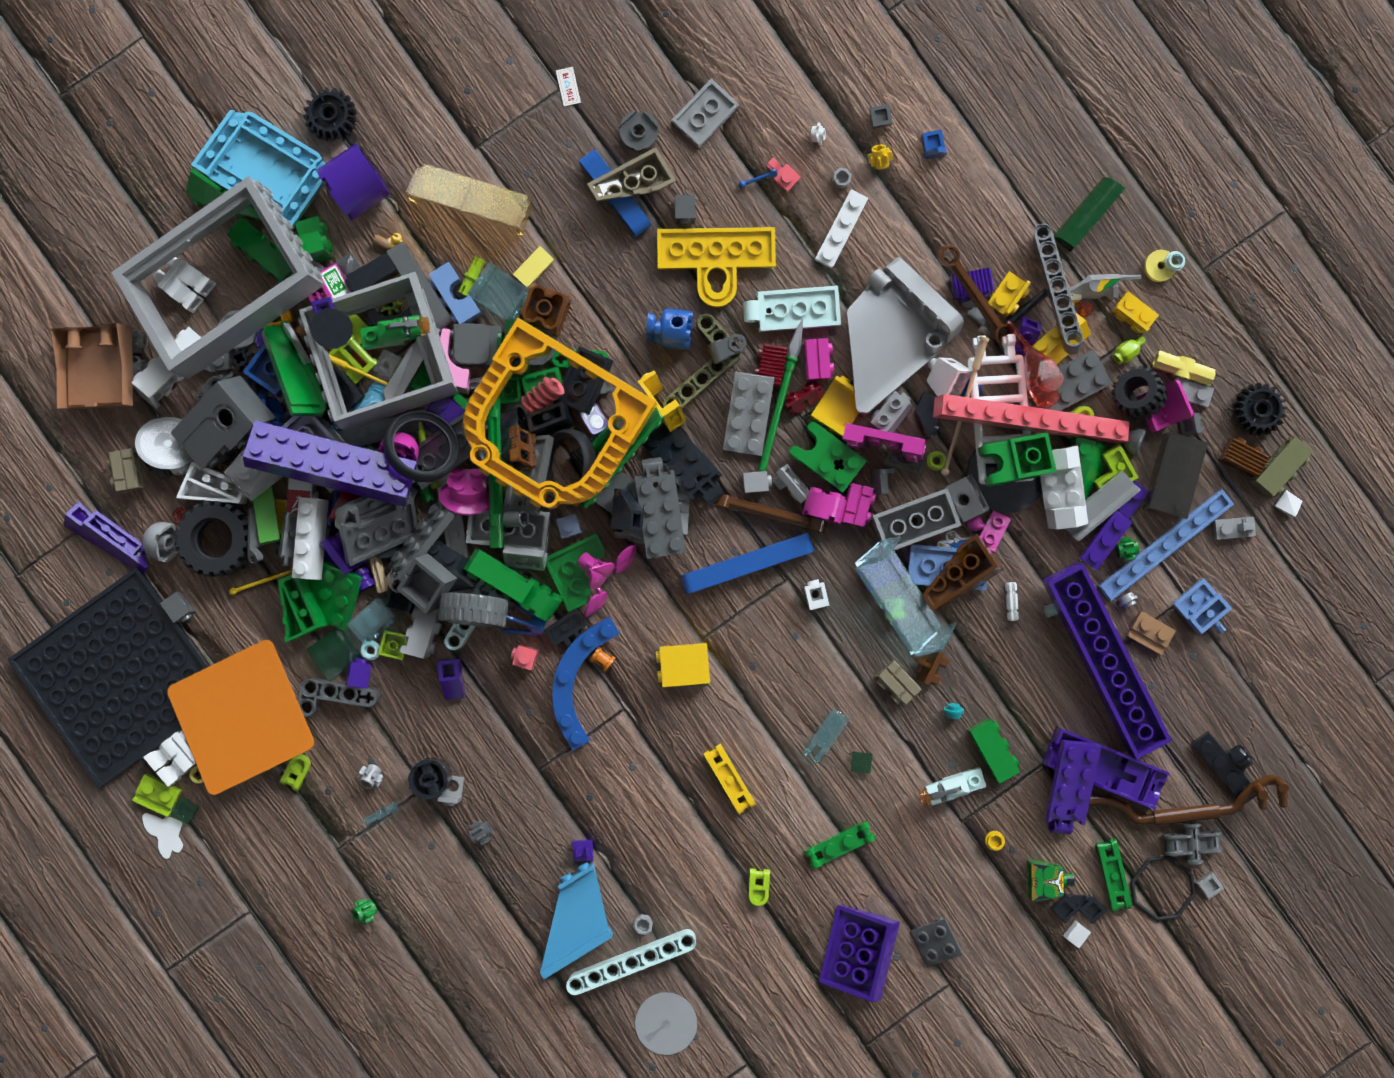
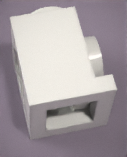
M818 579L807 582L808 586L804 587L808 609L813 610L829 606L824 582L819 583ZM814 590H817L819 592V596L817 598L812 597V592Z

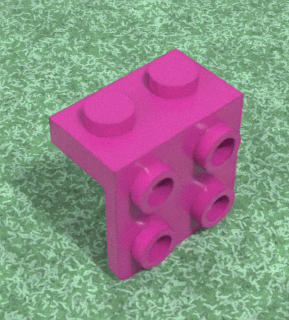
M1179 380L1165 384L1168 392L1166 393L1167 401H1163L1165 406L1163 409L1159 408L1160 413L1157 415L1155 413L1152 414L1153 418L1151 419L1145 417L1151 433L1194 415ZM1147 392L1137 396L1136 399L1140 400L1144 398Z

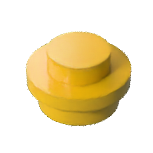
M991 831L985 837V845L992 851L1002 849L1005 844L1004 836L998 831Z

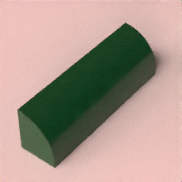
M1103 177L1053 235L1054 239L1071 252L1126 188L1111 178Z

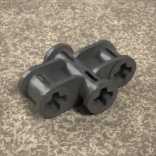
M1199 822L1182 823L1185 833H1167L1163 835V838L1166 839L1165 855H1187L1185 863L1189 865L1203 864L1204 860L1201 859V854L1223 852V849L1220 847L1221 831L1208 830L1199 832V827H1201Z

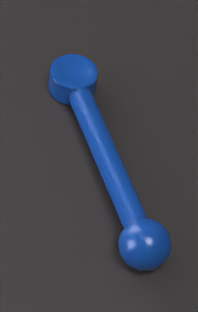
M771 169L770 173L748 181H740L738 185L740 188H745L746 185L767 177H777V170Z

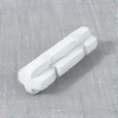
M1008 582L1005 584V590L1007 591L1006 605L1007 610H1009L1007 619L1009 621L1019 620V612H1017L1018 596L1015 592L1017 584L1015 582Z

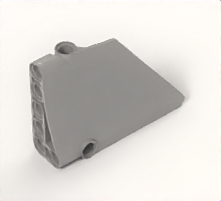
M900 257L895 258L883 270L877 269L868 279L869 284L847 310L855 404L858 413L868 414L938 355L941 349L962 331L964 324L962 316ZM930 342H935L938 345H931Z

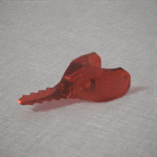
M1007 321L1006 325L1009 331L1015 334L1018 344L1021 345L1022 350L1025 352L1024 372L1028 391L1037 406L1041 408L1054 406L1059 400L1057 389L1063 384V374L1050 357L1034 349L1019 333L1014 324Z

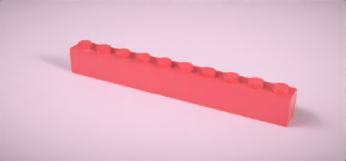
M948 394L935 397L933 417L1038 433L1048 432V434L1079 437L1114 444L1127 442L1129 436V421Z

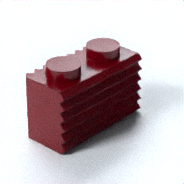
M764 344L763 349L759 348L757 360H761L760 368H755V374L774 377L773 388L780 389L787 348Z

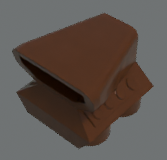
M532 284L524 302L520 319L526 320L528 324L548 330L555 336H559L571 305L570 296L541 285Z

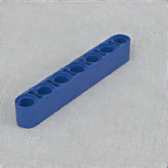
M805 533L680 576L685 594H689L814 552L809 533Z

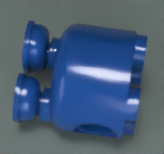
M666 308L661 314L660 321H656V316L649 312L646 342L654 341L655 344H660L663 348L689 350L690 334L693 327V312Z

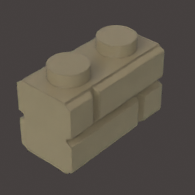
M129 448L109 452L107 466L112 470L113 477L110 478V484L115 489V492L144 489L139 455L136 449Z
M893 659L875 675L878 678L876 682L883 690L886 688L892 693L890 697L897 704L901 702L903 705H906L921 691L918 684Z

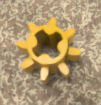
M882 144L874 146L871 149L872 153L868 154L871 166H875L879 170L887 168L889 161L893 160L890 148H886Z

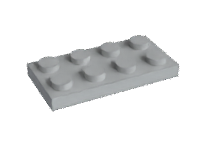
M735 371L723 450L762 456L774 377Z

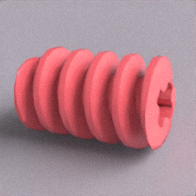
M544 377L543 383L538 382L537 387L534 386L532 388V392L528 391L526 396L521 397V402L529 414L552 405L559 396L564 394V388L557 379L551 378L550 380Z

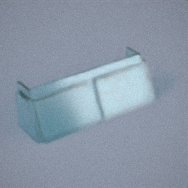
M901 537L889 538L878 542L855 563L857 565L855 569L882 610L885 609L886 617L911 655L915 654L916 657L942 651L951 637L956 623L946 626L941 625L893 550Z

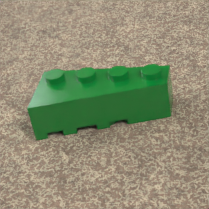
M242 217L227 233V236L231 239L229 243L238 250L242 248L246 251L245 256L253 263L258 261L261 264L259 268L268 275L272 273L276 276L275 281L277 283H281L294 274L279 248Z

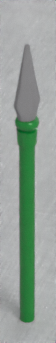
M801 319L788 346L785 371L758 468L760 471H766L791 375L797 362V356L801 351L803 319Z

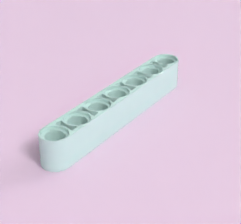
M685 929L576 971L568 977L566 989L570 994L578 995L689 952L696 945L695 933L692 930ZM689 936L693 941L690 944H684L681 940L683 937ZM668 943L672 944L674 947V949L669 952L665 951L663 948V946ZM653 951L655 957L649 959L645 956V952ZM634 958L637 963L634 966H630L626 963V960ZM614 965L618 968V971L611 973L608 967ZM595 972L600 978L592 980L589 974ZM578 980L581 986L573 987L571 981Z

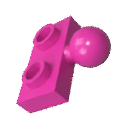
M993 511L986 524L983 523L979 516L969 519L967 525L972 531H982L980 538L994 553L1011 519Z

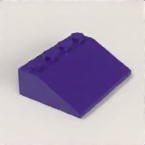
M837 905L819 982L870 1002L881 1000L900 922L882 915Z

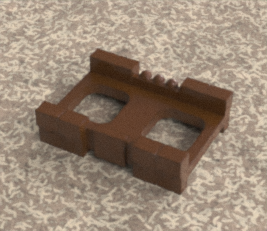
M519 425L510 427L509 438L512 439L510 461L514 462L517 460L527 465V469H533L537 466L536 455H534L535 446H533L536 444L535 433H530L520 428ZM520 432L526 435V443L521 441ZM521 450L527 453V461L521 458Z

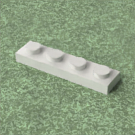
M852 189L850 190L815 261L831 269L833 268L868 200L867 197Z

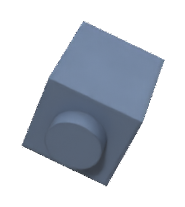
M577 514L556 519L562 539L582 534Z

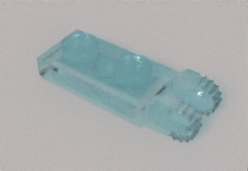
M833 707L811 738V742L803 754L809 755L817 744L821 749L814 756L813 761L818 763L825 752H828L850 719Z

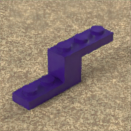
M1133 481V483L1140 491L1097 526L1100 531L1079 558L1094 570H1098L1132 524L1129 518L1149 493L1147 489L1136 481Z

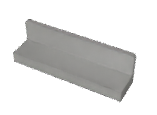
M1120 471L1085 500L1088 524L1066 528L1067 531L1079 542L1135 496L1140 489L1123 471Z

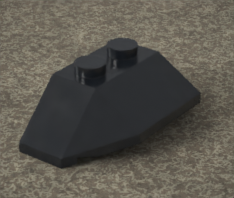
M436 540L427 551L431 557L457 577L449 592L474 589L480 581L479 578L475 581L466 575L468 571L463 568L469 559L441 541Z

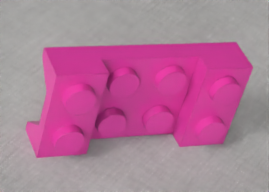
M846 423L843 440L850 449L858 451L860 448L865 449L867 441L870 442L869 445L881 447V444L888 445L889 449L900 451L902 448V453L907 458L906 460L918 463V460L923 461L927 446L925 445V439Z

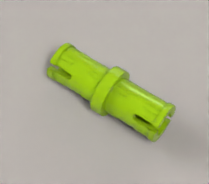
M474 256L468 272L465 271L464 273L465 278L458 290L459 293L465 296L470 295L476 281L478 282L480 279L478 276L486 261Z

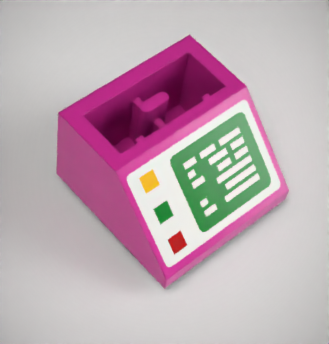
M336 263L320 270L323 275L321 280L324 286L309 295L308 298L312 302L327 297H332L333 299L351 293Z

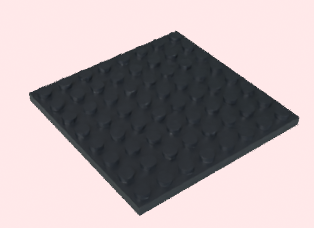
M137 567L7 659L98 788L103 787L156 749L175 732L182 730L168 696V688L209 667V664L179 622L173 623L160 604L163 602L162 598L147 577Z

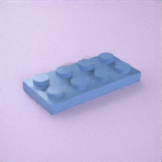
M910 544L907 584L930 585L945 568L948 560L950 561L955 555L958 548ZM987 581L974 589L987 590Z

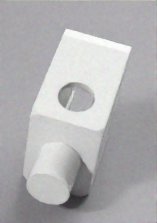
M933 358L928 362V368L931 369L927 382L937 396L942 394L960 396L973 371L952 358Z

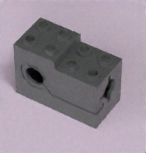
M241 376L216 382L172 430L171 434L180 445L185 447V451L200 469L213 468L219 463H227L232 458L231 454L233 452L243 449L247 445L255 421L271 424L276 417Z

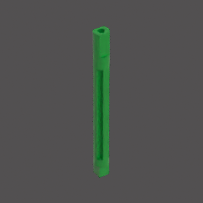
M497 398L487 416L488 441L498 448L501 460L500 398ZM490 473V548H504L502 485L496 482L495 479L497 477Z

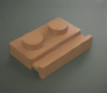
M1139 611L1126 636L1153 652L1163 655L1176 630Z

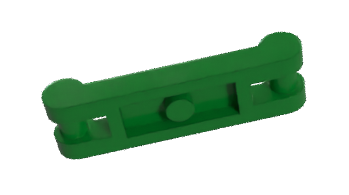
M868 821L860 822L805 849L803 852L811 862V869H816L845 853L874 841L876 837L874 833L870 832ZM859 831H862L864 835L861 838H858L856 834ZM818 851H821L823 855L820 858H817L815 854Z
M1110 839L1106 843H1095L1111 912H1118L1122 908L1131 909L1132 902L1117 840ZM1111 850L1112 855L1106 856L1105 851ZM1122 896V900L1117 901L1116 897Z

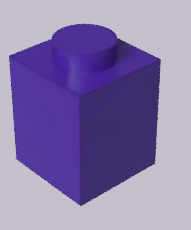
M355 658L354 661L349 660L345 682L347 686L368 688L371 664L366 663L367 659Z

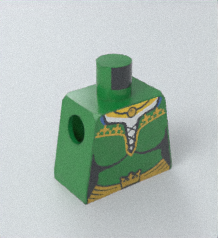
M1027 860L1028 898L1031 901L1064 896V886L1075 885L1074 874H1064L1063 867L1059 864Z

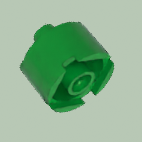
M530 577L529 580L534 582V585L523 603H517L527 611L533 612L538 618L548 622L564 598L555 592L552 594V589L543 583L540 586V582Z

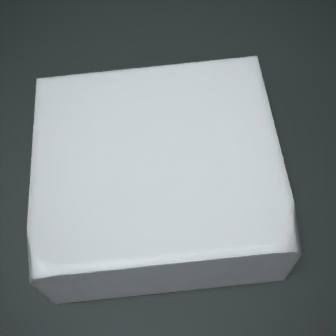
M1074 920L1063 936L1080 948L1091 932Z

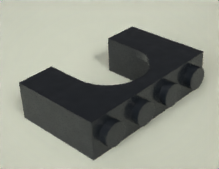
M385 253L346 275L349 281L346 285L350 292H354L388 281L400 273L388 253ZM373 308L366 311L368 316L365 318L370 327L378 326L377 322L412 316L410 308H407L397 315L384 316Z

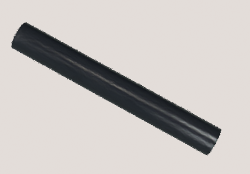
M1046 287L1003 323L1012 326L1048 296Z

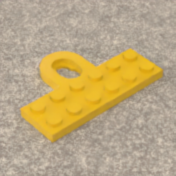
M775 227L657 229L658 270L697 269V289L700 299L710 307H724L736 295V268L776 267ZM713 269H720L726 274V282L719 293L711 289V284L707 279L709 272Z

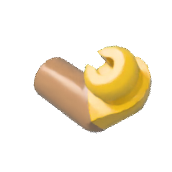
M393 233L388 239L375 235L373 239L374 244L385 250H389L402 242V236L399 233Z

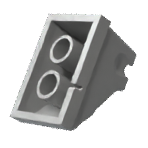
M244 448L227 470L224 471V474L250 501H253L283 476L244 467Z

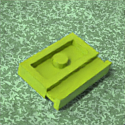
M144 774L132 801L169 817L182 790L173 785L168 787L162 780L149 774Z

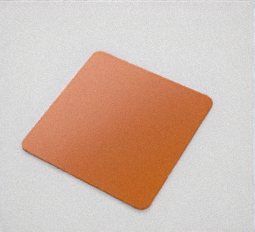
M263 640L168 688V696L207 791L212 795L234 787L312 749L314 746L313 736L274 644L270 640Z

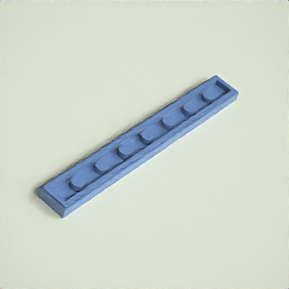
M1222 489L1218 490L1143 549L1139 555L1135 556V560L1128 561L1097 587L1108 601L1111 602L1231 508L1234 503Z

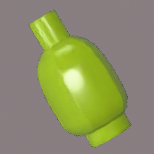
M1140 336L1136 340L1131 339L1121 343L1115 349V354H1113L1114 361L1117 364L1132 361L1139 354L1140 346L1146 342L1145 338Z

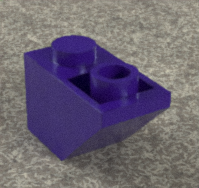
M461 658L438 661L439 680L445 700L464 698L465 689Z

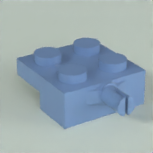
M1204 578L1197 581L1172 603L1197 634H1203L1211 626L1216 629L1218 634H1222L1226 630L1219 620L1232 608L1220 593L1214 591Z

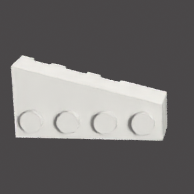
M188 327L186 330L178 333L175 342L180 350L183 351L201 337ZM160 355L157 358L151 359L147 365L148 367L143 372H138L131 382L138 394L156 410L161 405L158 401L164 395L168 397L171 394L173 384L181 382L185 378L168 371Z

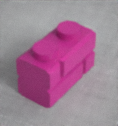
M828 338L804 340L806 381L830 380L831 375H834V363H830L829 355H833L832 343H828Z
M854 483L849 484L842 523L859 527L869 524L871 513L868 512L869 506L874 504L876 494L873 493L874 488Z

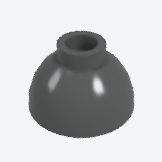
M1134 429L1129 432L1128 441L1122 442L1129 453L1135 456L1139 454L1146 431L1144 429Z

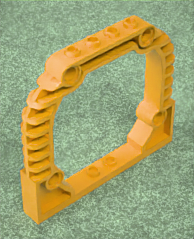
M517 318L492 358L494 361L475 389L464 411L463 428L466 440L472 448L470 452L471 461L479 466L478 471L486 476H489L490 473L496 476L495 481L504 487L507 484L514 488L512 492L520 497H523L524 494L530 497L529 502L538 508L542 505L549 509H555L560 504L572 505L588 501L599 494L607 485L626 452L634 444L658 404L652 398L520 318ZM551 349L569 359L568 363L576 369L582 367L587 370L585 374L593 379L598 377L616 388L613 392L616 414L612 415L608 420V427L612 433L590 470L580 481L568 487H563L553 481H544L539 484L501 461L498 448L486 440L485 422L489 411L512 374L524 373L528 368V361L547 356ZM516 358H520V365L517 367H513V360ZM619 420L624 421V427L621 430H615L614 424ZM481 451H485L486 458L479 461L478 454ZM549 493H554L555 500L552 503L546 502V496Z

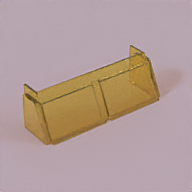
M424 163L421 168L417 167L405 192L410 201L416 204L419 198L512 226L518 235L524 234L532 208L528 195Z

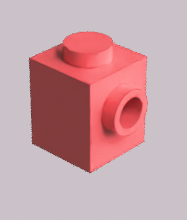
M521 644L518 645L511 654L512 665L533 670L539 650Z

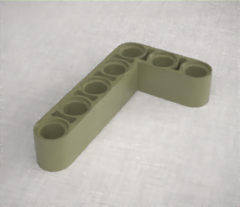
M703 314L698 318V330L710 344L714 342L713 338L716 335H722L724 338L729 337L711 315ZM703 320H709L712 325L710 328L704 329L700 324ZM734 342L732 346H736L739 349V346ZM741 353L737 354V357L734 359L729 358L721 362L723 368L718 372L711 368L714 361L710 359L666 397L663 403L664 407L669 401L676 400L681 409H684L736 364L740 359ZM699 375H705L708 381L705 384H699L696 379ZM690 388L693 394L690 397H684L682 390Z

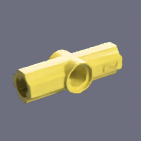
M1163 351L1157 352L1152 363V368L1170 373L1174 378L1191 380L1205 386H1210L1215 377V369L1197 364L1191 358L1177 357Z

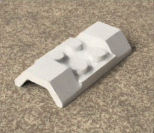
M1078 445L1052 450L1057 472L1040 477L1048 528L1065 529L1088 524Z

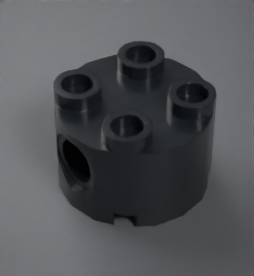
M435 757L426 758L413 766L408 777L409 787L416 796L418 795L422 799H434L450 788L452 784V771L443 759Z

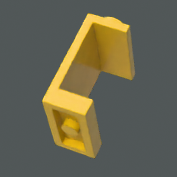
M653 370L650 373H646L638 380L643 394L656 401L653 396L663 390L656 372ZM676 400L663 408L659 404L656 406L663 416V423L670 432L686 422L682 409Z
M836 376L810 418L843 438L846 423L852 424L859 413L856 410L854 386L850 384L851 381L844 376Z

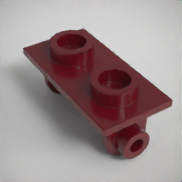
M816 381L808 382L800 391L788 394L784 405L788 407L787 410L790 415L793 413L796 415L807 408L804 403L805 400L808 401L809 405H812L822 399L824 392L821 389V385Z

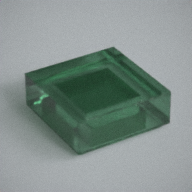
M852 751L850 771L871 773L872 753Z
M182 796L171 815L189 824L200 806Z

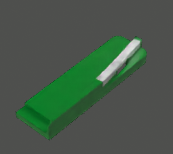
M282 321L280 326H265L261 333L291 416L322 417L327 408V403L323 399L322 390L312 363L296 336L294 329L288 321ZM290 343L293 344L294 349H295V352H294L293 348L291 347Z

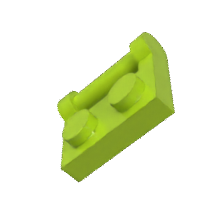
M353 335L345 346L333 349L329 353L365 373H368L379 363L354 340L355 337ZM347 345L367 363L364 368L345 349ZM347 368L343 369L355 384L364 377Z

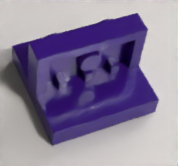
M340 531L320 543L324 547V558L336 564L344 575L356 571L370 559L368 558L349 566L346 563Z

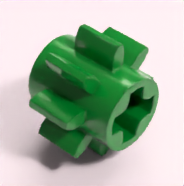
M1131 537L1121 538L1119 540L1120 543L1115 545L1117 557H1123L1124 562L1135 560V555L1140 553L1137 540L1132 541Z
M365 898L354 903L355 908L351 910V913L357 923L367 924L374 920L373 915L377 913V909L371 900L367 901Z

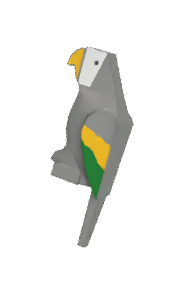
M1088 275L1084 280L1069 288L1073 305L1076 306L1075 303L1083 298L1097 299L1106 296L1109 300L1117 298L1118 281L1141 279V275Z

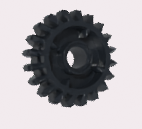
M325 87L324 93H322L318 89L317 93L319 95L311 94L313 100H306L309 107H303V110L306 112L303 118L307 120L305 125L310 128L309 131L312 134L316 133L315 136L318 139L323 136L324 141H328L331 138L335 142L336 136L343 140L342 134L349 135L348 128L354 129V125L351 122H357L356 117H354L357 114V110L353 109L355 103L350 101L351 97L349 95L345 96L342 90L338 92L333 87L330 92L329 88ZM334 111V115L331 118H326L328 112Z
M1256 383L1255 386L1250 384L1248 388H1242V394H1237L1236 398L1238 400L1232 403L1237 406V408L1232 409L1233 413L1237 412V416H1234L1233 419H1239L1240 421L1237 426L1241 427L1244 425V432L1250 430V435L1257 433L1258 436H1263L1264 433L1268 435L1271 434L1272 430H1278L1277 425L1284 423L1281 418H1286L1287 416L1282 411L1288 408L1282 405L1286 399L1279 398L1282 392L1275 393L1276 387L1269 389L1268 383L1263 386L1261 383ZM1257 405L1262 407L1261 414L1256 410Z

